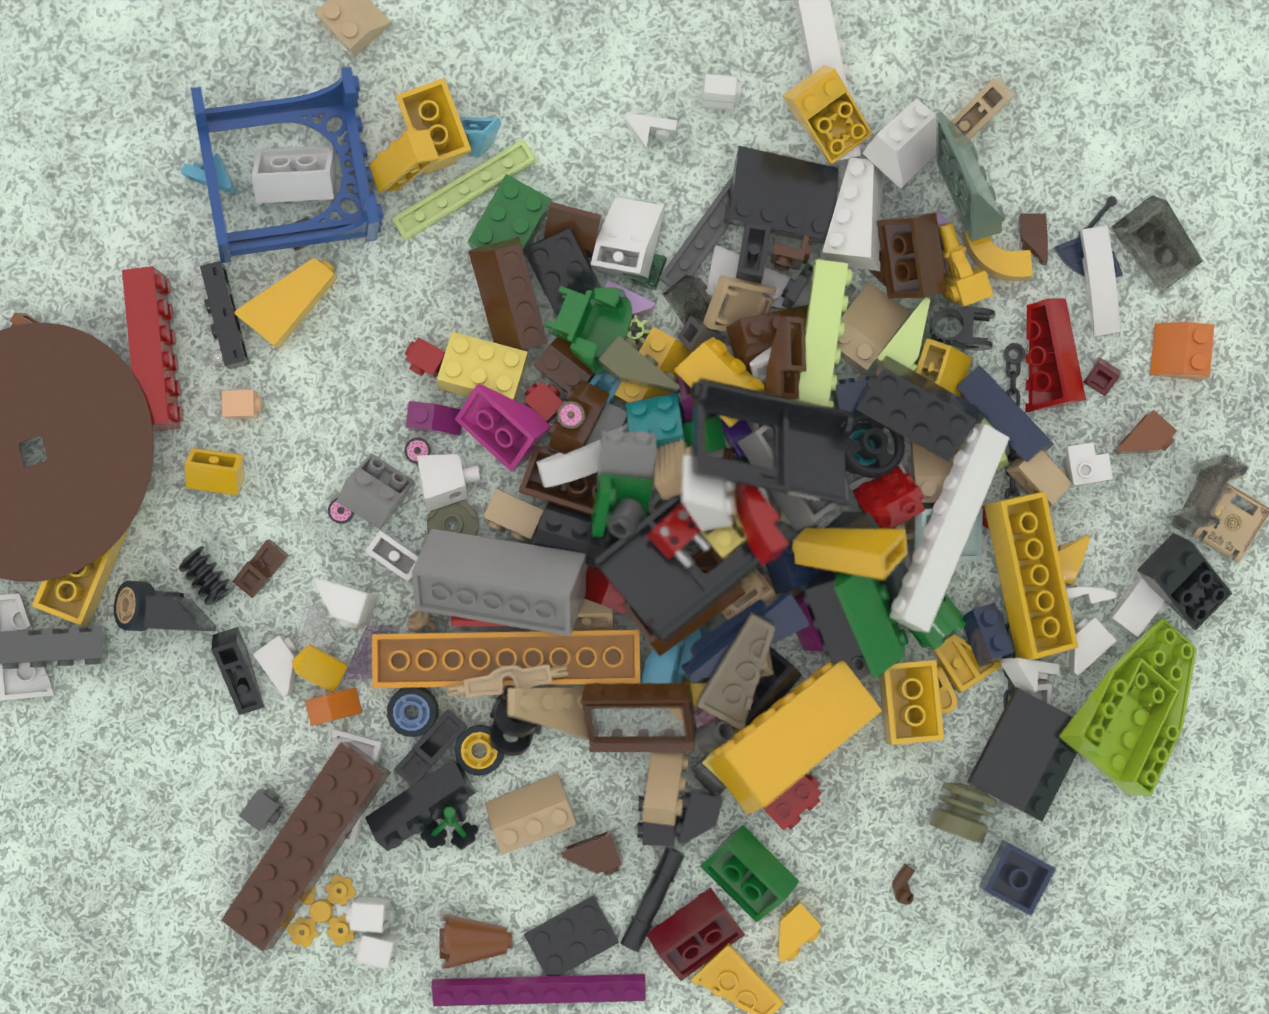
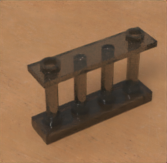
M1226 453L1196 463L1191 473L1197 476V483L1183 508L1167 514L1166 518L1172 521L1170 525L1185 532L1186 529L1189 531L1218 524L1221 519L1211 514L1229 481L1245 477L1250 467Z

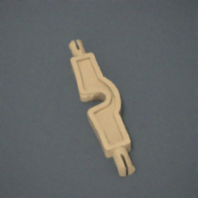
M549 664L528 668L516 665L502 666L495 669L490 675L468 678L464 680V684L447 686L448 691L459 690L449 692V698L466 694L467 698L500 695L504 692L503 678L506 676L513 678L515 688H531L537 685L552 683V678L568 676V671L557 673V671L567 670V665L550 668Z

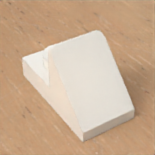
M626 113L625 124L646 153L650 133H655L654 136L660 139H669L670 136H676L677 120Z
M1022 658L1001 659V665L1014 686L1027 693L1037 692L1038 680H1048V675H1059L1060 664Z

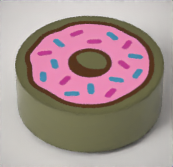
M566 402L558 410V420L566 428L581 426L586 417L583 406L577 402Z

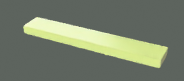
M521 139L391 219L404 241H407L500 185L506 174L513 177L536 163L537 160L525 140Z

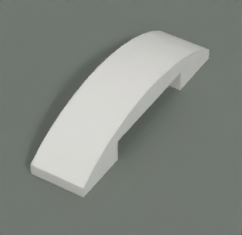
M625 424L614 430L629 432L628 424ZM601 439L565 455L557 453L538 461L537 466L543 486L551 487L564 484L598 472Z

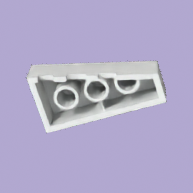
M849 158L822 253L828 261L848 263L849 268L880 271L879 251H881L877 221L882 220L880 205H882L883 173L869 159Z

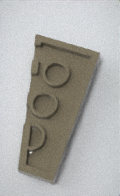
M752 612L749 614L696 701V706L740 730L744 729L747 713L753 701L752 697L761 675L763 662L766 659L775 631L774 624Z

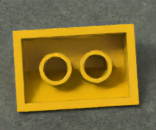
M445 78L395 95L407 128H416L417 131L429 130L439 159L424 170L425 175L451 166L472 151Z
M652 327L639 350L644 357L646 354L653 357L659 363L657 368L663 373L669 371L677 379V373L674 369L693 353L678 340L655 327ZM621 382L614 396L615 399L626 404L672 394V392Z
M714 337L702 343L674 369L690 387L700 378L761 392L766 390L764 384L746 370L744 363L734 358L727 351L726 345ZM719 415L729 427L740 421L739 419Z
M936 660L895 663L879 676L885 743L896 745L944 740Z

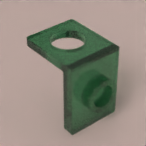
M654 253L648 278L627 273L622 275L633 285L656 290L667 258Z

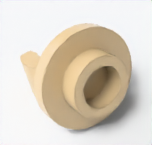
M417 610L408 618L407 627L410 631L422 633L421 628L423 626H429L432 631L436 630L433 621L430 619L431 614L429 612Z

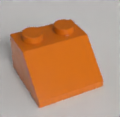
M1194 322L1155 323L1150 375L1200 381L1210 377L1215 325Z

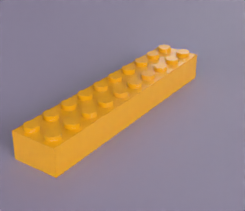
M638 629L572 631L571 636L543 631L372 634V688L447 687L464 684V680L468 678L490 675L495 669L506 665L528 668L549 664L550 668L567 665V670L557 671V673L568 671V676L552 678V683L543 685L640 683V640ZM510 676L504 677V686H513V678Z

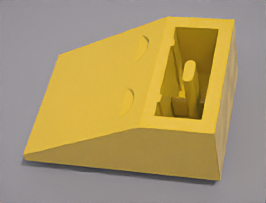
M823 65L782 95L796 120L830 164H833L873 134L835 68Z

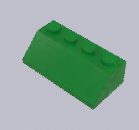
M837 571L834 589L872 677H879L905 656V645H908L907 634L904 629L900 630L897 621L889 618L892 608L888 602L890 597L885 584L881 585L878 578Z

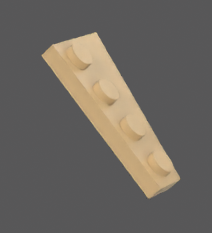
M584 687L508 688V716L589 740L583 706L580 702Z

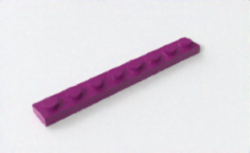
M645 974L432 979L431 984L433 1006L646 1001Z

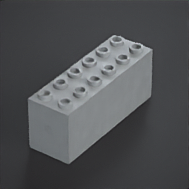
M431 529L412 569L415 610L571 636L586 595V554Z

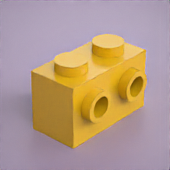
M191 448L184 464L186 488L238 496L244 481L243 455Z

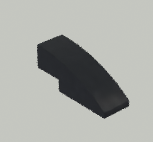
M447 709L394 768V772L410 786H413L427 774L468 726Z

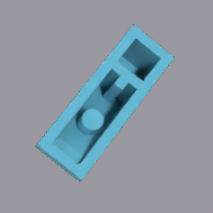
M686 638L661 657L658 656L654 649L652 650L640 673L641 684L682 683L683 676L678 674V669Z

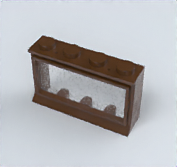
M690 683L585 684L580 702L583 706L589 737V752H694L697 724Z

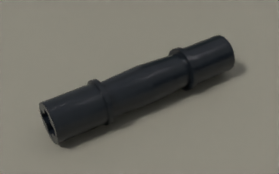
M666 846L656 869L653 870L654 875L641 898L635 915L631 916V921L620 942L623 946L635 952H640L647 937L646 934L653 927L652 922L664 901L671 882L674 883L675 881L674 878L685 857L683 853Z

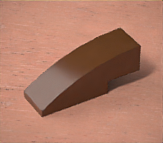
M785 316L782 317L771 347L765 392L799 399V372H806L805 318Z

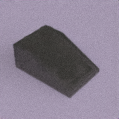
M1151 195L1111 226L1120 243L1160 293H1163L1203 262L1168 201Z

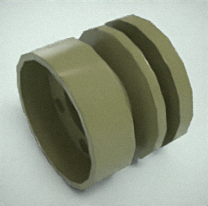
M943 782L942 788L953 793L951 797L939 794L938 798L949 805L947 809L934 808L929 825L983 844L988 826L978 821L979 816L992 817V812L982 809L983 804L996 807L998 800L991 798L982 790L962 783Z

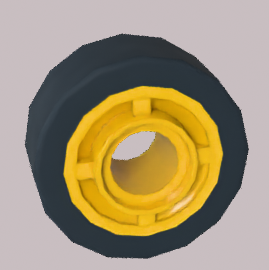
M471 726L463 731L456 740L454 749L456 761L469 774L477 776L490 774L504 760L505 755L496 751L490 743L489 733L491 726ZM476 743H483L487 747V754L484 757H477L474 754L473 747Z

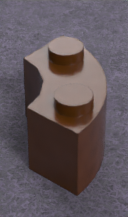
M581 380L577 388L571 387L565 401L577 402L582 405L586 414L585 420L577 428H566L555 420L548 433L552 436L549 447L565 455L585 446L602 414L610 393L584 380Z

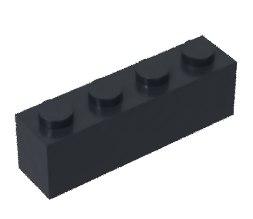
M452 759L366 816L365 819L376 843L389 851L399 847L404 840L412 835L423 831L433 821L444 817V810L447 807L454 808L468 801L469 797L476 794V791L465 770Z

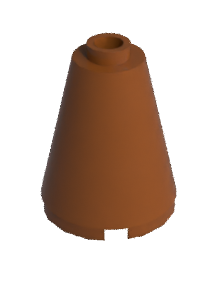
M442 914L441 921H446L445 928H440L439 955L440 959H445V962L441 964L442 969L507 954V949L512 948V933L507 932V927L450 914Z

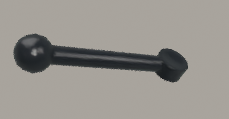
M1114 196L1107 198L1106 205L1085 229L1093 228L1106 211L1116 205L1117 199Z

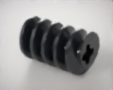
M200 546L182 560L179 570L180 572L188 571L185 575L186 580L194 579L191 586L194 589L200 588L198 595L200 597L207 596L204 603L211 605L225 598L235 587L226 589L230 580L220 581L219 578L224 572L222 570L213 572L217 563L207 564L211 555L201 556V552L205 547Z

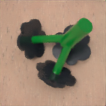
M465 802L454 808L447 807L444 810V817L440 818L444 821L440 825L438 822L433 821L423 829L420 837L432 849L444 846L446 843L445 838L447 837V831L444 828L448 825L455 828L452 832L451 844L456 845L461 850L476 840L475 835L478 833L479 828L477 825H471L469 822L464 823L462 827L458 824V822L466 820L465 813L468 810V804Z

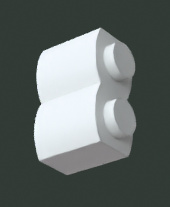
M706 73L702 108L733 111L734 105L739 106L742 82H737V76Z

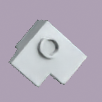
M1094 443L1065 447L1066 460L1063 463L1067 478L1072 483L1069 488L1113 480L1109 453L1096 455Z

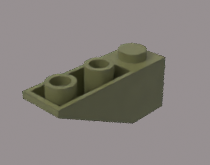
M618 336L598 359V364L618 381L672 393H678L680 390V386L677 384L679 380L669 371L663 373L657 368L659 363L648 354L644 357L638 352L637 344L628 337L623 339Z

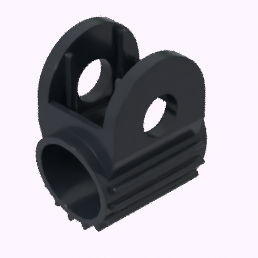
M955 305L939 307V310L934 312L933 318H930L932 340L961 350L993 349V342L988 341V338L972 337L973 322H989V319L995 318L996 312L982 307L964 306L957 308ZM953 317L962 324L963 329L958 335L948 338L941 336L936 331L935 326L940 319Z
M506 686L504 687V692L497 697L490 713V718L494 720L489 733V740L493 748L499 753L517 756L529 749L534 734H540L542 725L508 716V688L515 687ZM503 734L517 737L518 740L509 742L504 739Z

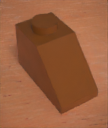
M1155 410L1147 412L1113 451L1116 454L1153 453L1160 449L1165 451L1174 442L1175 439L1172 436L1177 430Z

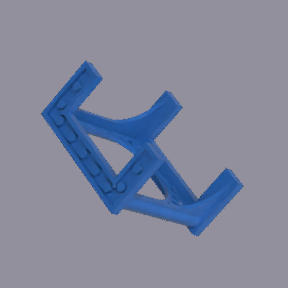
M351 67L341 68L340 78L332 85L309 94L205 109L201 87L190 88L221 263L231 262L232 256L365 237L366 242L377 240V234L381 232L383 211L381 203L376 204L375 193L369 191L368 183L372 182L370 167H365L364 157H367V148L365 142H360L359 133L363 132L361 117H356L355 108L358 107L360 85L358 76H353ZM320 115H324L319 124L315 123L312 119L313 117L320 119ZM333 117L340 118L342 121L340 129L336 132H328L326 129L327 122ZM279 123H296L316 130L332 144L340 159L342 181L335 200L323 213L304 222L227 233L209 133ZM346 131L343 142H346V144L340 145L337 138ZM345 162H350V163H351V167H349V168L345 167V166H344V163H345ZM353 185L352 190L358 197L347 193L346 187ZM344 199L353 201L357 205V212L353 214L345 212L341 208L340 202ZM332 212H337L343 219L338 220V216L335 219H330V215Z

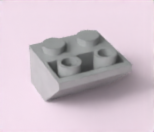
M371 453L345 481L337 502L381 530L393 516L415 481Z

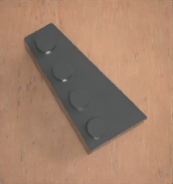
M92 626V628L39 629L38 631H0V664H2V669L19 668V663H30V668L47 667L46 662L57 661V666H74V660H85V665L101 664V659H107V633L104 626Z

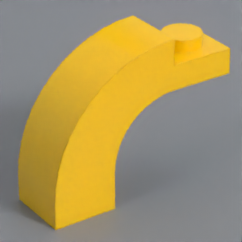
M966 229L962 233L963 244L966 246V252L970 259L979 269L986 270L988 275L1005 281H1026L1033 276L1030 250L1006 251L997 247L989 237L971 242Z

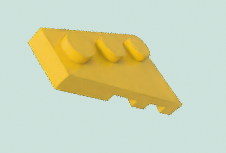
M730 943L721 949L690 979L691 982L711 990V993L733 1002L738 1008L749 1014H774L784 1004V1000Z

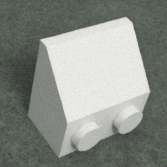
M683 456L682 502L700 530L732 525V514L736 513L735 501L733 499L736 483L693 474L692 456Z

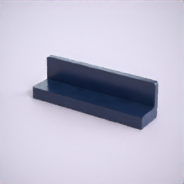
M980 365L957 386L958 390L971 404L978 407V411L997 431L1009 437V445L1024 461L1029 462L1042 449L1047 451L1054 445L1046 434Z

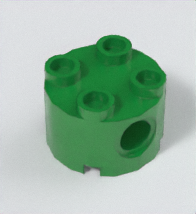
M945 592L929 632L914 631L908 627L906 628L914 635L922 648L930 646L932 650H935L944 644V638L951 632L956 633L960 631L966 623L963 621V614Z

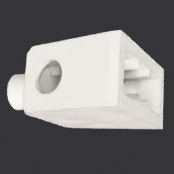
M460 455L417 456L427 511L466 499L468 496L465 484L481 481L478 465L462 468Z

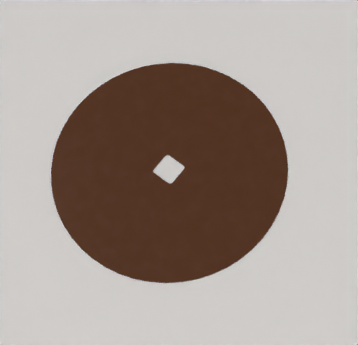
M29 323L0 330V578L19 582L47 581L64 577L93 563L105 554L128 529L139 511L150 482L154 458V433L150 410L138 380L127 364L108 345L86 332L69 326L53 323ZM41 436L47 460L25 467L20 443Z

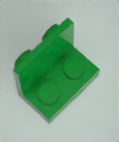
M599 473L591 517L592 536L603 537L604 529L609 527V519L622 499L637 501L644 511L638 525L644 521L647 516L653 480Z

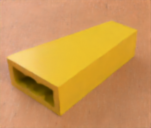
M312 258L238 308L234 314L279 349L337 280V276L333 273L335 268L325 259L319 262L316 258Z
M805 528L793 540L792 551L795 553V563L799 565L885 579L907 555L906 532L901 529Z

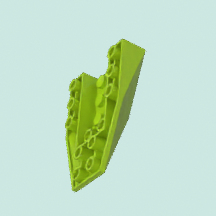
M1159 618L1108 671L1059 737L1128 795L1151 796L1183 729L1197 648L1164 618Z

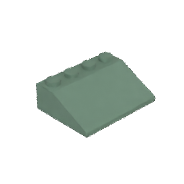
M938 112L936 119L937 166L971 242L1001 233L1005 214L1003 208L997 206L995 202L996 195L993 187L988 186L986 182L987 176L984 167L979 166L977 163L978 156L975 147H970L967 138L943 112Z

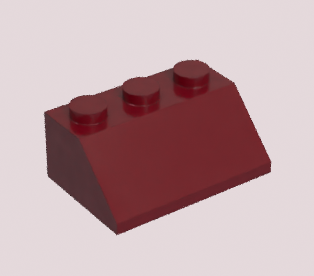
M710 887L683 908L678 909L665 921L656 925L646 935L659 957L676 977L682 981L710 961L728 943L732 945L743 937L745 933Z

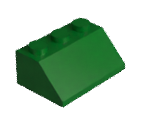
M743 825L735 830L700 866L756 922L783 903L799 883V880Z

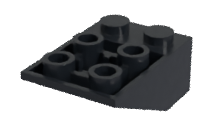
M1172 533L1137 569V572L1146 583L1195 631L1232 594L1194 543L1175 533Z

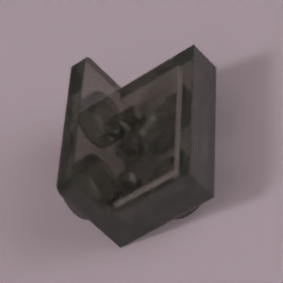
M687 274L663 293L684 326L690 316L704 321L712 299L706 292L707 286L703 280Z

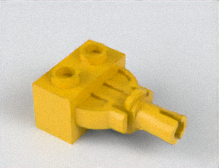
M953 222L938 226L944 247L942 258H945L948 273L945 276L947 292L942 293L945 300L948 299L951 303L967 306L993 296L986 270L970 266L964 253L967 250L966 246L959 244Z

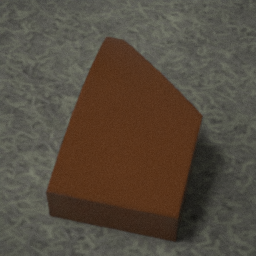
M1020 213L1019 232L1020 241L1023 243L1022 249L1024 251L1030 250L1039 259L1041 265H1047L1048 235L1046 213Z

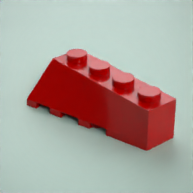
M1048 298L1028 304L1026 339L1029 340V353L1026 354V364H1029V380H1026V390L1028 391L1029 403H1025V413L1086 401L1066 298Z

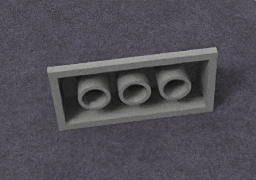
M763 425L737 442L753 466L774 469V432L771 427ZM769 490L795 532L814 523L838 505Z

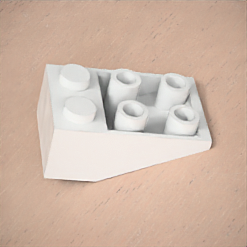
M615 197L597 237L590 265L599 273L648 281L665 206Z

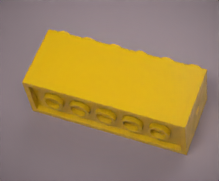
M844 660L835 664L830 661L818 668L810 675L811 677L795 686L791 693L779 699L772 705V708L756 717L752 724L746 728L744 727V729L733 736V739L712 752L715 757L708 762L747 815L768 805L882 711Z

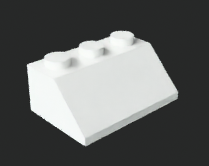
M916 98L874 137L862 154L901 189L936 156V115Z
M329 145L257 149L251 175L256 203L275 204L277 202L290 201L299 203L309 200L323 202L334 199L336 191L334 147Z
M315 578L314 583L331 616L338 618L337 624L361 629L362 625L369 626L377 602V595L329 580Z

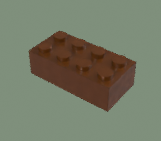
M712 546L705 552L700 549L690 557L705 574L711 572L723 562ZM738 582L665 643L657 638L629 603L625 604L623 608L658 656L661 657L745 595L746 592Z

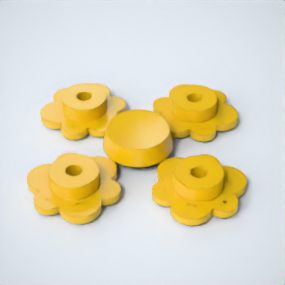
M341 875L332 877L331 883L326 885V891L329 893L328 901L325 899L315 901L313 893L316 891V886H314L302 906L304 904L311 905V918L304 920L303 917H298L295 923L288 926V933L292 936L291 941L293 944L300 943L302 947H309L313 939L318 936V931L315 929L316 922L325 923L329 921L330 927L327 935L333 938L336 945L342 946L346 941L351 942L354 940L355 936L353 933L356 931L350 930V923L346 922V915H342L340 918H331L333 915L331 903L336 904L339 902L341 905H345L348 903V899H352L356 895V889L351 886L352 880L350 878L344 879Z

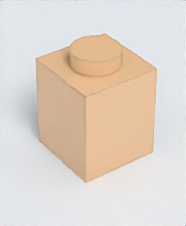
M255 390L222 391V417L227 420L259 418L258 412L263 410L262 397L258 396V392Z

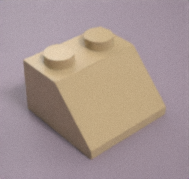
M327 0L315 12L322 25L354 58L391 24V21L370 0Z

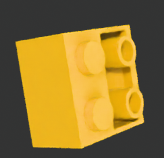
M926 338L921 345L919 357L915 364L918 367L914 371L960 397L961 392L957 386L967 377L973 358L950 345Z

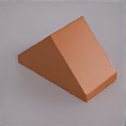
M357 688L305 700L311 726L362 713Z

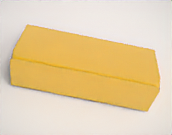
M308 644L291 661L297 675L332 693L337 689L348 667L345 662L311 644Z

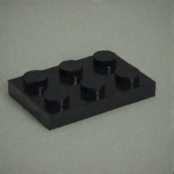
M571 226L524 247L523 251L557 317L564 302L562 299L563 294L559 293L560 286L584 295L587 290L594 291L595 287H601Z
M594 895L524 933L546 976H560L619 943Z

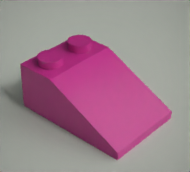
M480 383L476 385L454 419L511 472L530 458L535 445H539L551 428V425L532 408Z

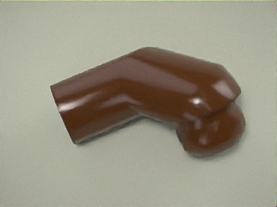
M905 863L893 879L892 888L896 900L901 904L909 905L913 902L914 895L911 893L908 881L915 870Z

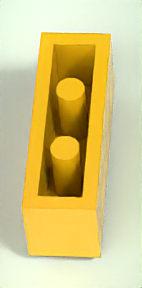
M411 128L402 132V137L398 140L391 142L388 149L376 155L377 158L369 164L378 192L385 193L401 190L437 161L439 157L429 130L417 131L416 128Z

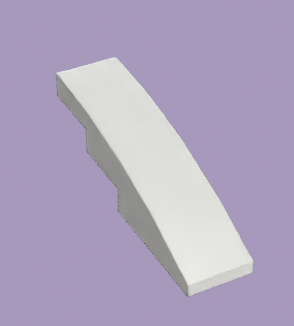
M1108 225L1082 229L1080 237L1084 253L1082 262L1087 284L1085 290L1094 337L1120 333L1118 295Z

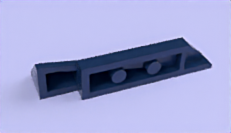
M789 591L785 592L768 607L760 598L694 642L690 649L692 654L691 660L681 666L690 681L695 683L715 672L751 612L775 625L770 645L808 627L809 621Z

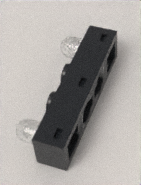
M221 261L200 266L202 274L190 277L188 287L192 291L206 289L208 299L204 300L207 313L212 314L214 324H211V331L214 339H218L220 349L210 351L206 356V360L212 366L224 364L228 369L249 365L239 319L234 314L236 307L226 267Z

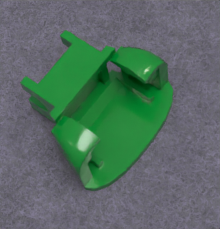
M560 286L559 293L563 294L562 299L564 301L555 323L546 320L544 325L549 328V334L571 342L570 349L573 355L594 374H602L606 370L598 364V359L618 336L625 339L628 334L632 319L631 301L626 297L624 290L619 288L595 287L594 291L587 290L584 295Z

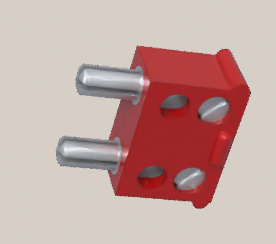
M683 503L647 535V540H651L668 559L675 555L686 568L693 564V560L683 551L682 547L691 539L704 552L711 547V544L701 535L700 528Z

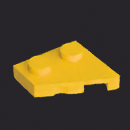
M956 634L947 637L944 644L939 648L931 649L958 693L964 692L1002 667L999 661L979 667L971 646Z

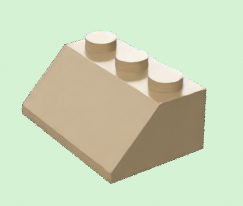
M558 773L485 802L491 828L502 855L577 825V819Z

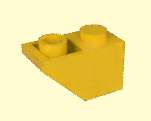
M799 900L779 917L777 956L782 963L786 960L790 962L796 958L801 952L799 948L806 941L809 944L820 935L819 929L822 928L821 924Z

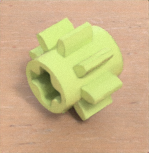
M634 315L626 337L635 343L640 342L643 345L645 341L644 335L648 336L650 330H644L647 320L640 322L637 320V315ZM632 326H637L638 331H640L636 337H632L631 332H629L632 330Z

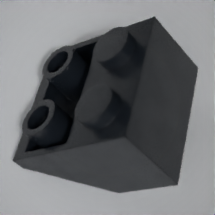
M691 787L690 793L684 792L682 810L685 811L683 819L677 818L674 836H678L679 844L684 845L717 825L723 803L722 795L711 794L710 792Z

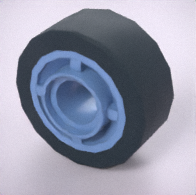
M405 687L399 689L391 697L387 706V718L390 726L397 733L406 737H417L425 734L434 725L438 717L436 698L424 687ZM408 705H415L419 709V716H409L406 707Z

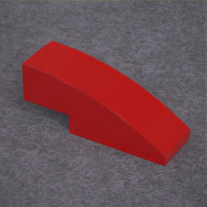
M739 483L734 491L739 522L753 553L763 566L778 558L789 543L775 526L780 519L779 515L758 487Z

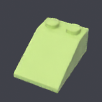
M928 297L923 299L871 366L877 369L887 355L913 371L918 367L914 362L919 357L930 303Z

